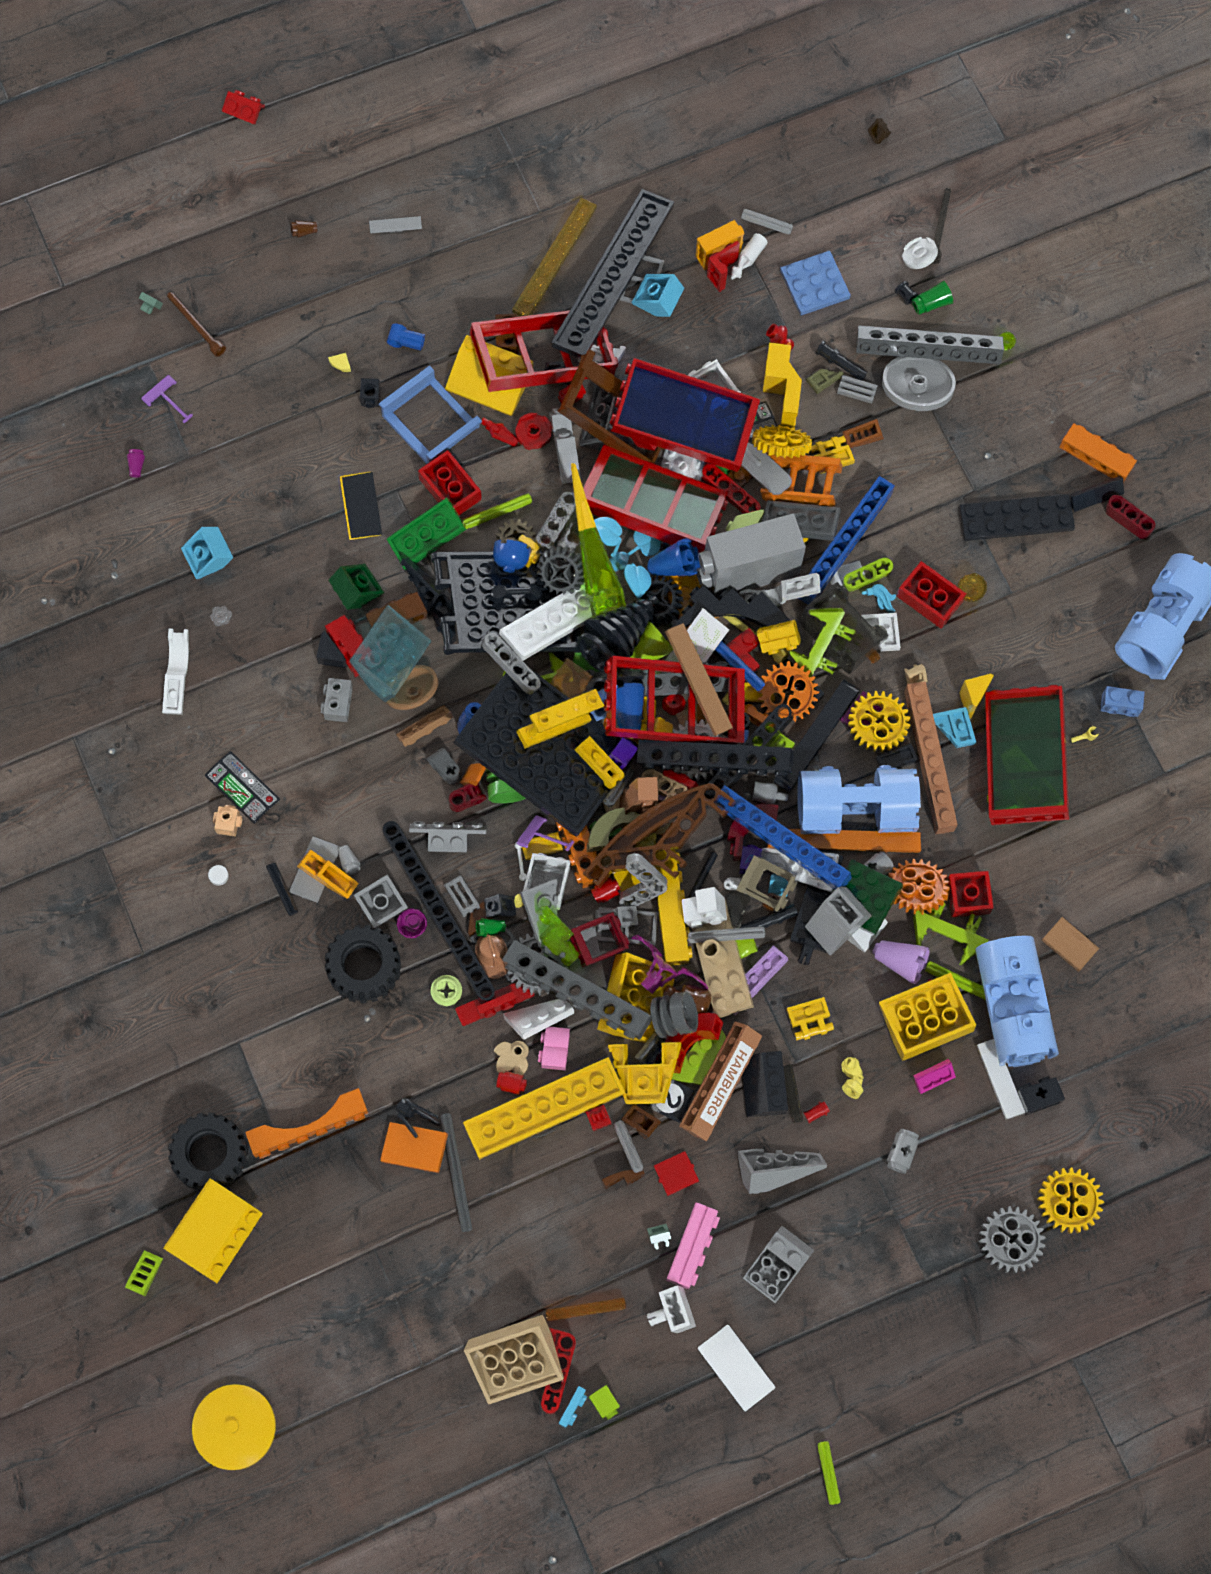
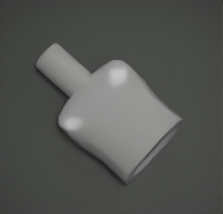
M755 781L752 801L774 804L776 799L788 800V794L778 792L776 784Z

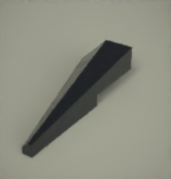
M403 558L400 564L405 566L410 575L408 577L410 582L415 584L416 592H418L428 615L433 617L437 625V631L441 632L443 636L439 619L443 616H453L450 593L446 589H435V580L409 558ZM450 625L451 640L453 644L457 641L455 625Z

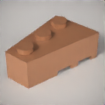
M657 777L637 778L629 785V789L623 790V795H620L619 808H625V815L630 812L643 814L658 804Z

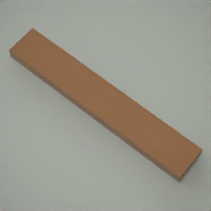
M684 623L665 631L713 735H719L733 728Z

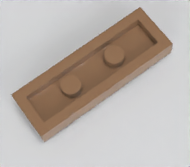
M443 705L400 731L396 736L406 747L414 744L422 736L429 735L437 727L447 724L454 717L451 711Z

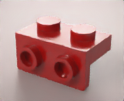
M235 89L234 92L228 91L222 112L256 124L260 109L264 108L265 104L260 103L261 99L254 96L247 98L244 92Z

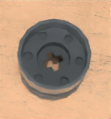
M689 992L675 993L671 997L666 995L653 998L650 1008L651 1019L654 1029L660 1038L673 1037L678 1033L683 1035L696 1032L698 1028V1012L694 999Z

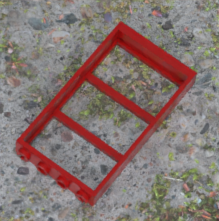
M570 310L471 323L469 335L488 392L572 381L578 366L573 367L569 354L563 351L560 352L566 368L534 372L521 332L553 329L554 335H556ZM603 327L596 341L604 363L598 365L615 375L618 359L614 356L613 345L608 339V331ZM514 333L527 373L497 377L484 337Z
M612 656L606 661L607 667H604V671L607 673V680L604 683V691L607 692V698L604 701L606 718L603 723V727L606 729V736L673 742L744 744L745 669L703 665L708 676L728 678V719L733 728L728 730V738L695 735V695L689 682L688 734L654 731L655 671L685 674L679 662ZM617 667L648 670L647 731L616 728Z

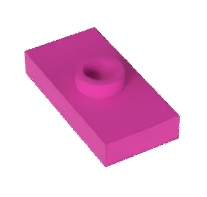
M949 1059L913 1075L920 1094L956 1078Z

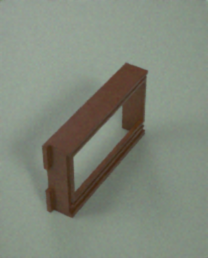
M588 349L587 353L580 358L579 366L557 412L607 446L655 464L660 449L664 450V448L657 446L655 451L646 449L645 454L642 455L572 407L585 377L615 398L621 397L623 391H620L622 381L594 362L595 352ZM631 388L626 405L642 416L651 401ZM668 428L663 439L668 440L672 430Z

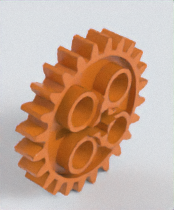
M790 661L787 662L786 666L780 662V668L772 665V672L767 669L768 676H761L765 686L762 690L757 691V693L762 694L758 700H764L761 708L766 706L768 708L765 713L772 712L778 705L783 704L785 698L783 689H787L790 677L794 676L791 686L793 695L788 696L786 705L789 706V701L793 698L798 699L800 702L799 708L792 709L794 722H796V716L804 719L803 712L809 715L808 707L815 708L811 703L812 701H818L813 696L819 693V691L814 690V687L818 686V684H812L815 676L810 678L808 676L811 671L804 672V665L800 669L797 668V662L792 667ZM779 675H784L787 679L786 684L783 686L776 683V678ZM797 680H802L805 683L804 690L798 691L795 689L794 684ZM778 693L781 695L782 700L779 704L772 703V694ZM786 709L782 710L779 715L780 718L788 717L789 711Z
M915 859L912 860V863L905 860L904 866L898 863V868L893 867L892 873H889L888 876L903 884V888L894 904L899 903V909L906 907V912L910 909L913 910V914L920 910L922 915L924 910L931 913L932 908L938 910L939 905H944V900L947 901L950 881L947 880V875H943V869L937 870V864L930 866V861L923 864V859L919 863H916Z

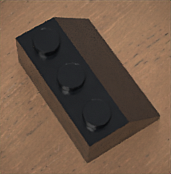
M782 1051L762 1052L752 1055L749 1064L742 1074L746 1116L758 1117L786 1114L788 1104Z

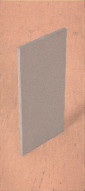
M312 837L306 853L312 850L326 861L329 860L335 864L340 846ZM299 868L289 892L318 903L325 886Z

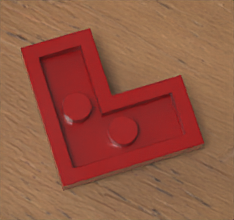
M748 628L728 643L727 646L753 672L759 669L760 665L749 653L759 646L760 642L757 635Z

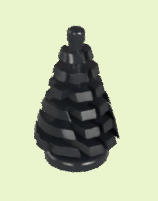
M652 595L647 600L642 599L636 601V603L628 604L626 607L617 608L616 611L612 610L596 618L586 620L583 626L585 633L577 638L579 651L585 660L595 669L605 672L604 667H607L606 661L612 656L631 657L635 651L634 648L640 641L639 638H641L645 631L644 627H647L650 618L654 614V608L659 604V599Z

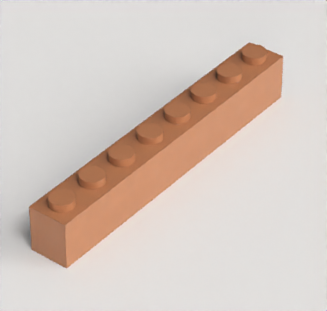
M926 681L907 684L904 694L935 835L954 832L958 824Z

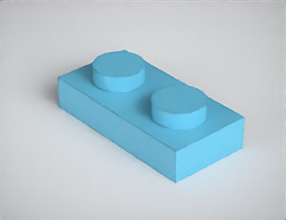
M578 1386L559 1422V1425L566 1428L568 1424L570 1426L573 1425L577 1414L574 1412L578 1406H583L587 1398L584 1395L586 1392L584 1388Z

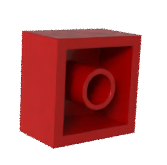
M989 871L955 873L948 876L947 880L950 881L948 895L951 917L970 916L971 914L987 915L992 912L994 907Z

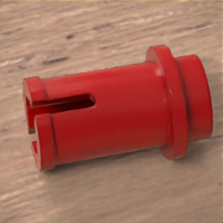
M819 1101L818 1105L803 1112L810 1124L823 1115L827 1116L830 1110L825 1102L821 1103Z

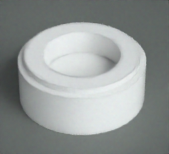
M216 865L209 870L208 877L212 884L220 886L227 882L229 874L225 867Z

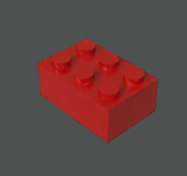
M448 450L418 470L419 480L434 499L439 503L447 497L458 515H461L482 500L479 487Z
M921 561L899 587L896 597L942 629L963 603L967 593Z

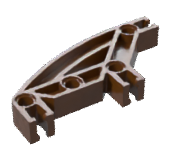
M710 783L674 795L650 808L624 827L603 848L583 875L591 880L592 877L590 875L600 867L604 872L598 881L595 879L592 881L600 888L612 872L628 871L626 869V858L629 854L636 853L643 856L654 867H660L676 879L680 873L678 871H671L666 864L673 858L680 863L679 866L681 868H685L687 865L686 861L672 850L681 849L707 817L706 806H709L724 818L728 811L724 809L722 811L715 803L719 798H723L729 802L728 805L730 807H733L736 802L716 785ZM708 790H713L716 794L714 798L707 799L705 793ZM685 820L691 822V826L687 830L681 828V823ZM674 821L656 845L637 847L657 830ZM659 851H665L667 853V856L664 860H658L656 858V855ZM606 857L612 860L611 865L608 867L602 866V860Z

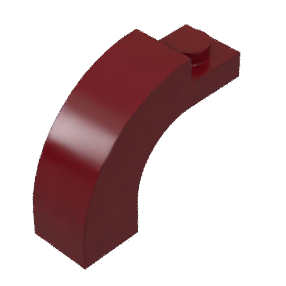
M755 805V807L777 821L778 805ZM735 820L730 827L727 842H735L731 843L730 854L733 855V861L740 862L743 839L749 830Z

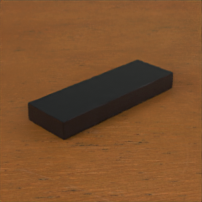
M1118 476L1070 494L1072 510L1076 512L1109 500L1113 495H1123V478Z

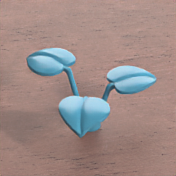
M609 517L595 519L596 527H593L599 539L607 546H615L613 553H611L612 557L608 560L609 568L613 571L624 569L625 579L639 599L649 589L651 577L644 567H636L634 563L627 564L629 556L638 549H641L645 556H654L660 549V540L635 531L633 538L638 546L628 553L617 552L622 541L621 537H619L622 534L621 526L616 520Z

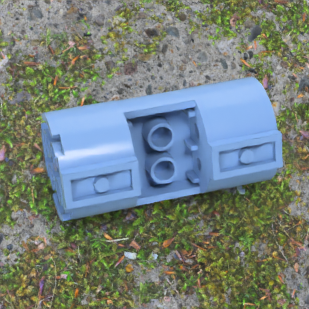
M1177 553L1171 556L1152 586L1154 597L1150 600L1145 612H1136L1133 615L1130 623L1115 645L1116 653L1128 666L1148 675L1151 679L1165 680L1183 651L1181 649L1184 644L1183 636L1193 621H1201L1211 606V566L1205 562L1201 564L1193 560L1194 556Z
M882 765L875 771L874 784H864V787H856V784H846L842 787L839 769H834L832 766L822 767L819 771H799L797 803L801 834H839L841 831L842 815L875 814L878 833L917 832L919 829V816H916V813L919 812L920 808L919 777L914 776V774H917V770L891 768L890 765Z
M1012 936L989 941L976 947L975 950L999 1065L1004 1066L1005 1063H1008L1009 1067H1019L1041 1062L1040 1060L1045 1059L1044 1056H1048V1059L1056 1057L1059 1053L1034 938L1032 936Z

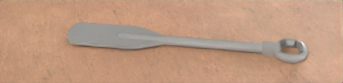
M689 394L686 401L702 415L704 407ZM708 412L707 421L717 420ZM725 428V438L734 447L737 438ZM747 444L741 465L773 495H780L788 489L792 483L790 475L766 453H762V450H757V447H753V444Z

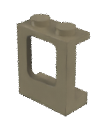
M755 854L736 890L748 894L778 912L780 908H785L789 900L786 898L788 891L793 892L798 881L795 878L797 875ZM765 870H769L788 881V885L779 900L756 889V885Z

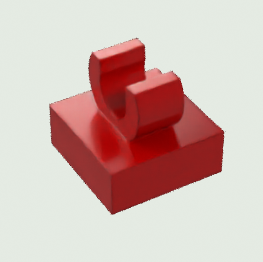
M604 1105L585 1112L593 1132L612 1124Z

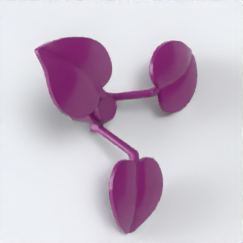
M634 935L631 938L643 942L653 953L654 960L646 974L647 977L641 983L649 992L653 994L659 986L663 987L667 982L682 973L695 978L703 989L708 990L707 984L694 972L685 967L676 972L668 963H665L661 958L662 954L648 940L639 935ZM657 962L659 970L658 972H656L655 970L653 972V969ZM663 970L673 973L664 981H662L664 977L660 974Z

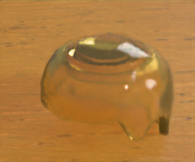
M972 573L963 576L958 582L957 587L967 593L965 601L976 602L984 597L987 591V582L983 576Z

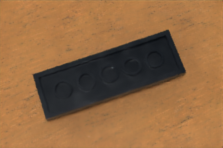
M1069 494L960 504L959 506L965 541L1074 531L1075 529Z

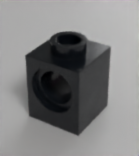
M361 378V406L366 408L379 407L381 389L379 379ZM367 393H374L372 396L366 395Z

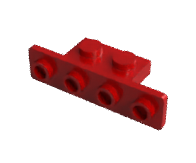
M517 982L495 991V999L481 1004L476 999L457 1007L455 1010L462 1026H466L480 1019L490 1018L501 1010H509L515 1004L534 997V993L531 995L530 989H527L524 993L523 986L517 989ZM492 993L487 994L483 997L488 998L491 996Z

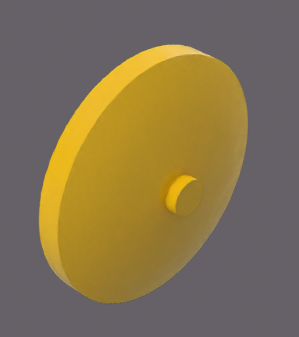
M226 1385L209 1393L197 1407L192 1422L193 1441L200 1455L213 1466L225 1470H241L256 1464L269 1451L276 1432L275 1414L268 1400L255 1389L244 1385Z

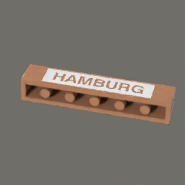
M734 1022L679 1127L694 1137L704 1141L708 1140L737 1083L740 1081L746 1066L749 1064L755 1049L758 1047L762 1035L748 1025Z

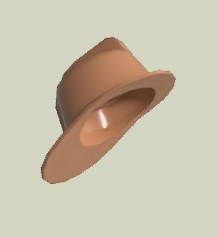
M496 934L487 935L484 938L481 936L475 945L477 960L487 977L492 979L503 977L508 971L502 961L507 952L504 940Z

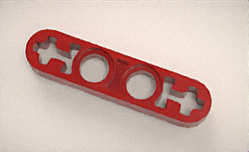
M707 464L703 467L701 472L702 479L708 485L728 492L726 500L743 514L750 513L748 509L752 506L755 509L751 512L760 510L759 502L717 466ZM712 470L713 474L707 476V471L710 472ZM726 481L729 487L722 489L719 486V482ZM740 493L743 499L736 501L733 498V494Z

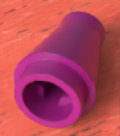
M130 449L129 454H127L130 477H141V470L145 459L144 451Z

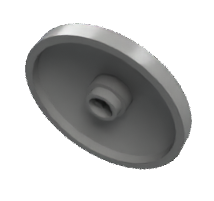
M897 357L886 366L882 377V386L886 395L899 406L915 411H930L944 406L953 397L956 385L951 369L937 359Z

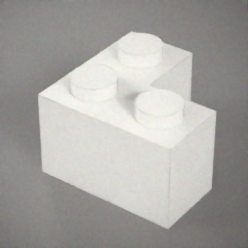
M715 887L696 890V897L682 899L684 922L691 928H700L703 924L708 923L717 925L721 921L727 920L725 898Z

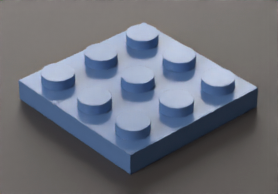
M830 251L780 267V273L800 316L850 299L851 295Z

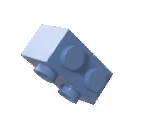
M1107 686L1102 693L1100 711L1138 717L1143 710L1145 692Z

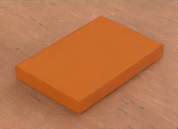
M390 1122L380 1161L439 1173L448 1134L412 1126L418 1135L415 1138L405 1125Z

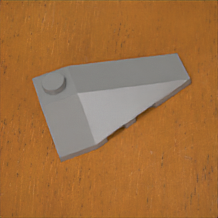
M764 1149L738 1151L742 1181L749 1194L768 1192L827 1168V1163L820 1153L796 1151L792 1155L782 1153V1150H776V1153H764Z

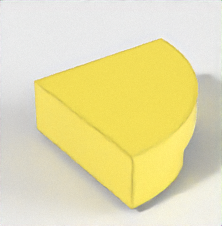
M346 353L328 357L330 364L336 369L342 370V372H351Z

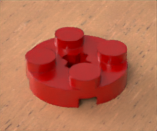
M538 413L525 414L519 419L516 426V438L527 450L542 448L551 441L552 425L547 417H542ZM531 428H534L535 430H537V429L539 430V431H537V434H531V433H529V432H531Z

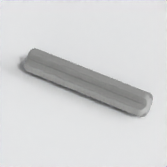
M744 209L741 218L788 235L792 232V224L748 209Z
M622 1120L615 1122L614 1129L634 1173H638L643 1170V1164L626 1125Z

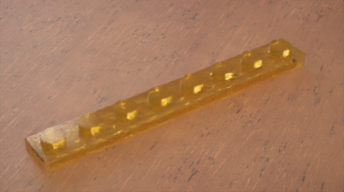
M580 198L512 308V313L520 317L532 315L596 211V204Z

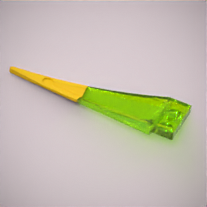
M571 463L586 598H589L592 617H597L612 610L616 611L617 608L626 607L623 588L609 560L594 522L576 464Z

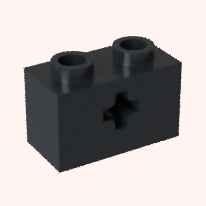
M1047 1076L1039 1079L1038 1084L1032 1085L1027 1083L1020 1086L1021 1090L1017 1093L1025 1110V1116L1060 1104L1065 1100L1056 1077L1050 1079ZM1036 1093H1043L1044 1096H1036Z

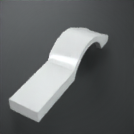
M817 573L781 581V585L774 589L761 591L778 607L787 600L821 593L820 577ZM746 589L740 591V595L745 596V601L749 604L747 600L754 593L758 595L761 591Z
M169 628V664L165 674L162 713L183 715L185 677L189 660L188 629H184V633H173V629Z

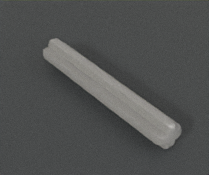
M761 926L689 932L688 940L690 943H704L710 939L730 941L764 938L765 928Z

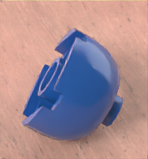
M501 540L494 542L493 558L497 565L503 568V571L513 573L515 570L526 566L530 557L531 547L527 548V544L514 540H507L506 543H501Z

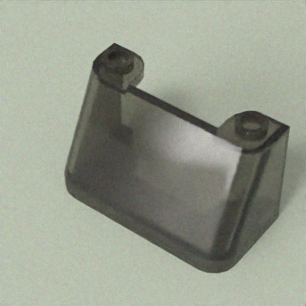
M836 582L804 608L800 623L816 641L826 622L810 615L809 610L842 608L845 614L840 624L854 629L855 633L854 635L846 633L851 637L850 641L837 634L833 635L825 651L846 673L850 674L889 635L881 625H874L872 627L848 602L849 592L847 588Z

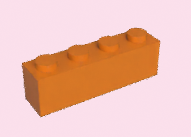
M1073 423L1059 447L1111 479L1121 476L1123 482L1137 462L1132 455L1120 451L1115 445L1105 442L1100 436L1093 435L1083 426L1076 425L1075 423Z

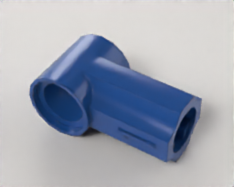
M392 324L386 342L395 348L405 346L421 351L424 345L425 334L407 330L406 327L400 324Z

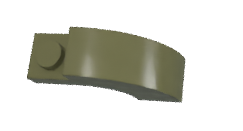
M625 808L614 809L598 819L590 832L587 841V852L602 851L608 844L609 834L612 831L626 827L641 814L630 812L625 815Z

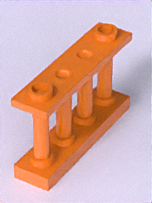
M775 455L769 456L781 468L790 469L789 475L792 483L780 495H773L767 489L761 488L760 493L763 500L835 507L834 495H830L834 474L842 473L841 458L800 455L799 458L793 456V458L786 456V458L782 456L776 457ZM799 470H808L805 492H794L797 472ZM818 471L827 473L823 494L812 493L815 474Z

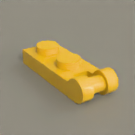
M590 736L575 749L604 781L607 788L612 789L616 786L618 780L621 781L625 777L624 772ZM609 770L612 772V776L608 774Z

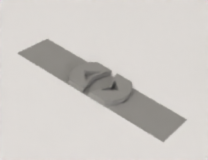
M421 216L369 221L370 233H391L422 229Z

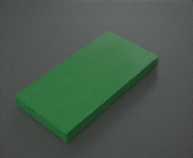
M446 497L386 539L400 563L403 558H409L416 564L467 529L452 503Z

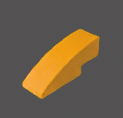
M309 850L297 865L306 874L346 899L350 897L359 884L329 860L326 861L312 850Z

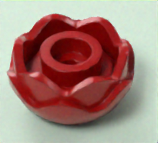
M681 694L665 695L662 700V708L670 715L679 714L685 708V699Z

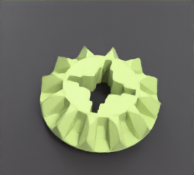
M443 975L432 983L431 996L438 1005L447 1007L454 1005L460 1000L462 986L457 978L451 975ZM446 983H448L449 990H452L447 998L441 992V990L445 989Z

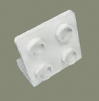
M681 443L691 448L693 443ZM700 445L698 446L697 450L706 452ZM665 449L661 467L701 482V472L706 462Z

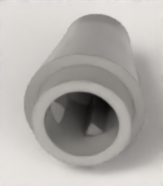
M349 846L340 847L338 852L342 871L347 875L359 872L360 862Z

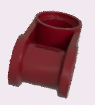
M468 783L464 787L451 792L449 795V807L454 812H461L484 802L487 797L482 794L479 783L476 786ZM459 798L462 800V803L455 804L453 800Z

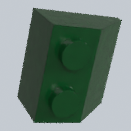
M366 563L340 566L328 580L347 610L361 608L384 594V591Z

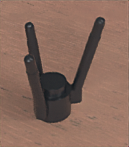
M403 1098L396 1107V1111L399 1113L397 1117L405 1124L415 1138L418 1135L407 1121V1117L412 1118L416 1113L437 1126L440 1125L435 1120L439 1118L438 1115L411 1102L409 1099Z

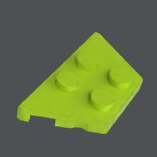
M721 1029L719 1040L703 1039L697 1041L685 1056L681 1073H673L672 1080L692 1085H701L726 1039L723 1030Z

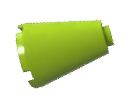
M649 622L647 627H644L645 631L641 638H639L640 641L634 648L635 651L631 658L658 660L670 654L673 648L659 630Z

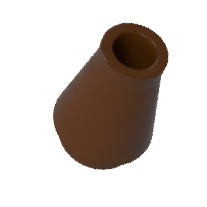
M295 220V222L290 224L292 237L296 236L299 238L317 233L318 231L316 222Z

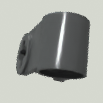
M443 747L427 758L431 767L438 772L447 784L454 785L460 781L459 767Z

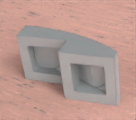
M623 906L615 909L595 911L596 919L614 912V915L618 916L621 922L620 928L638 925L636 906ZM607 922L596 926L597 930H609Z

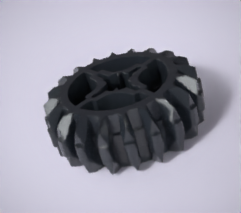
M659 576L655 577V581L651 578L649 589L639 599L634 594L637 600L633 601V603H636V601L645 600L646 597L649 598L652 595L662 600L654 608V614L649 620L653 625L657 621L658 626L662 625V621L668 625L669 618L673 621L675 619L674 614L680 615L677 609L683 608L681 602L684 601V598L681 597L682 591L678 590L679 585L677 583L673 584L674 581L672 579L667 581L665 576L662 577L661 581ZM660 588L658 592H651L655 589ZM669 591L673 596L671 605L666 601ZM659 610H666L663 613L657 614Z

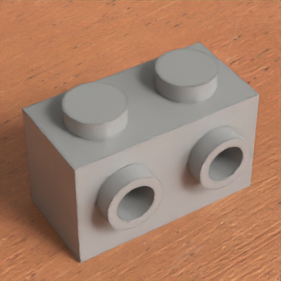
M329 678L328 684L324 685L323 694L326 696V699L321 704V713L324 714L325 720L348 722L353 689L351 680Z

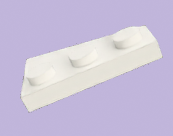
M555 999L503 1013L504 1020L524 1040L574 1014V1009L567 1001Z

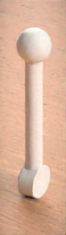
M515 843L521 873L519 879L525 881L527 875L524 873L521 854L522 846Z

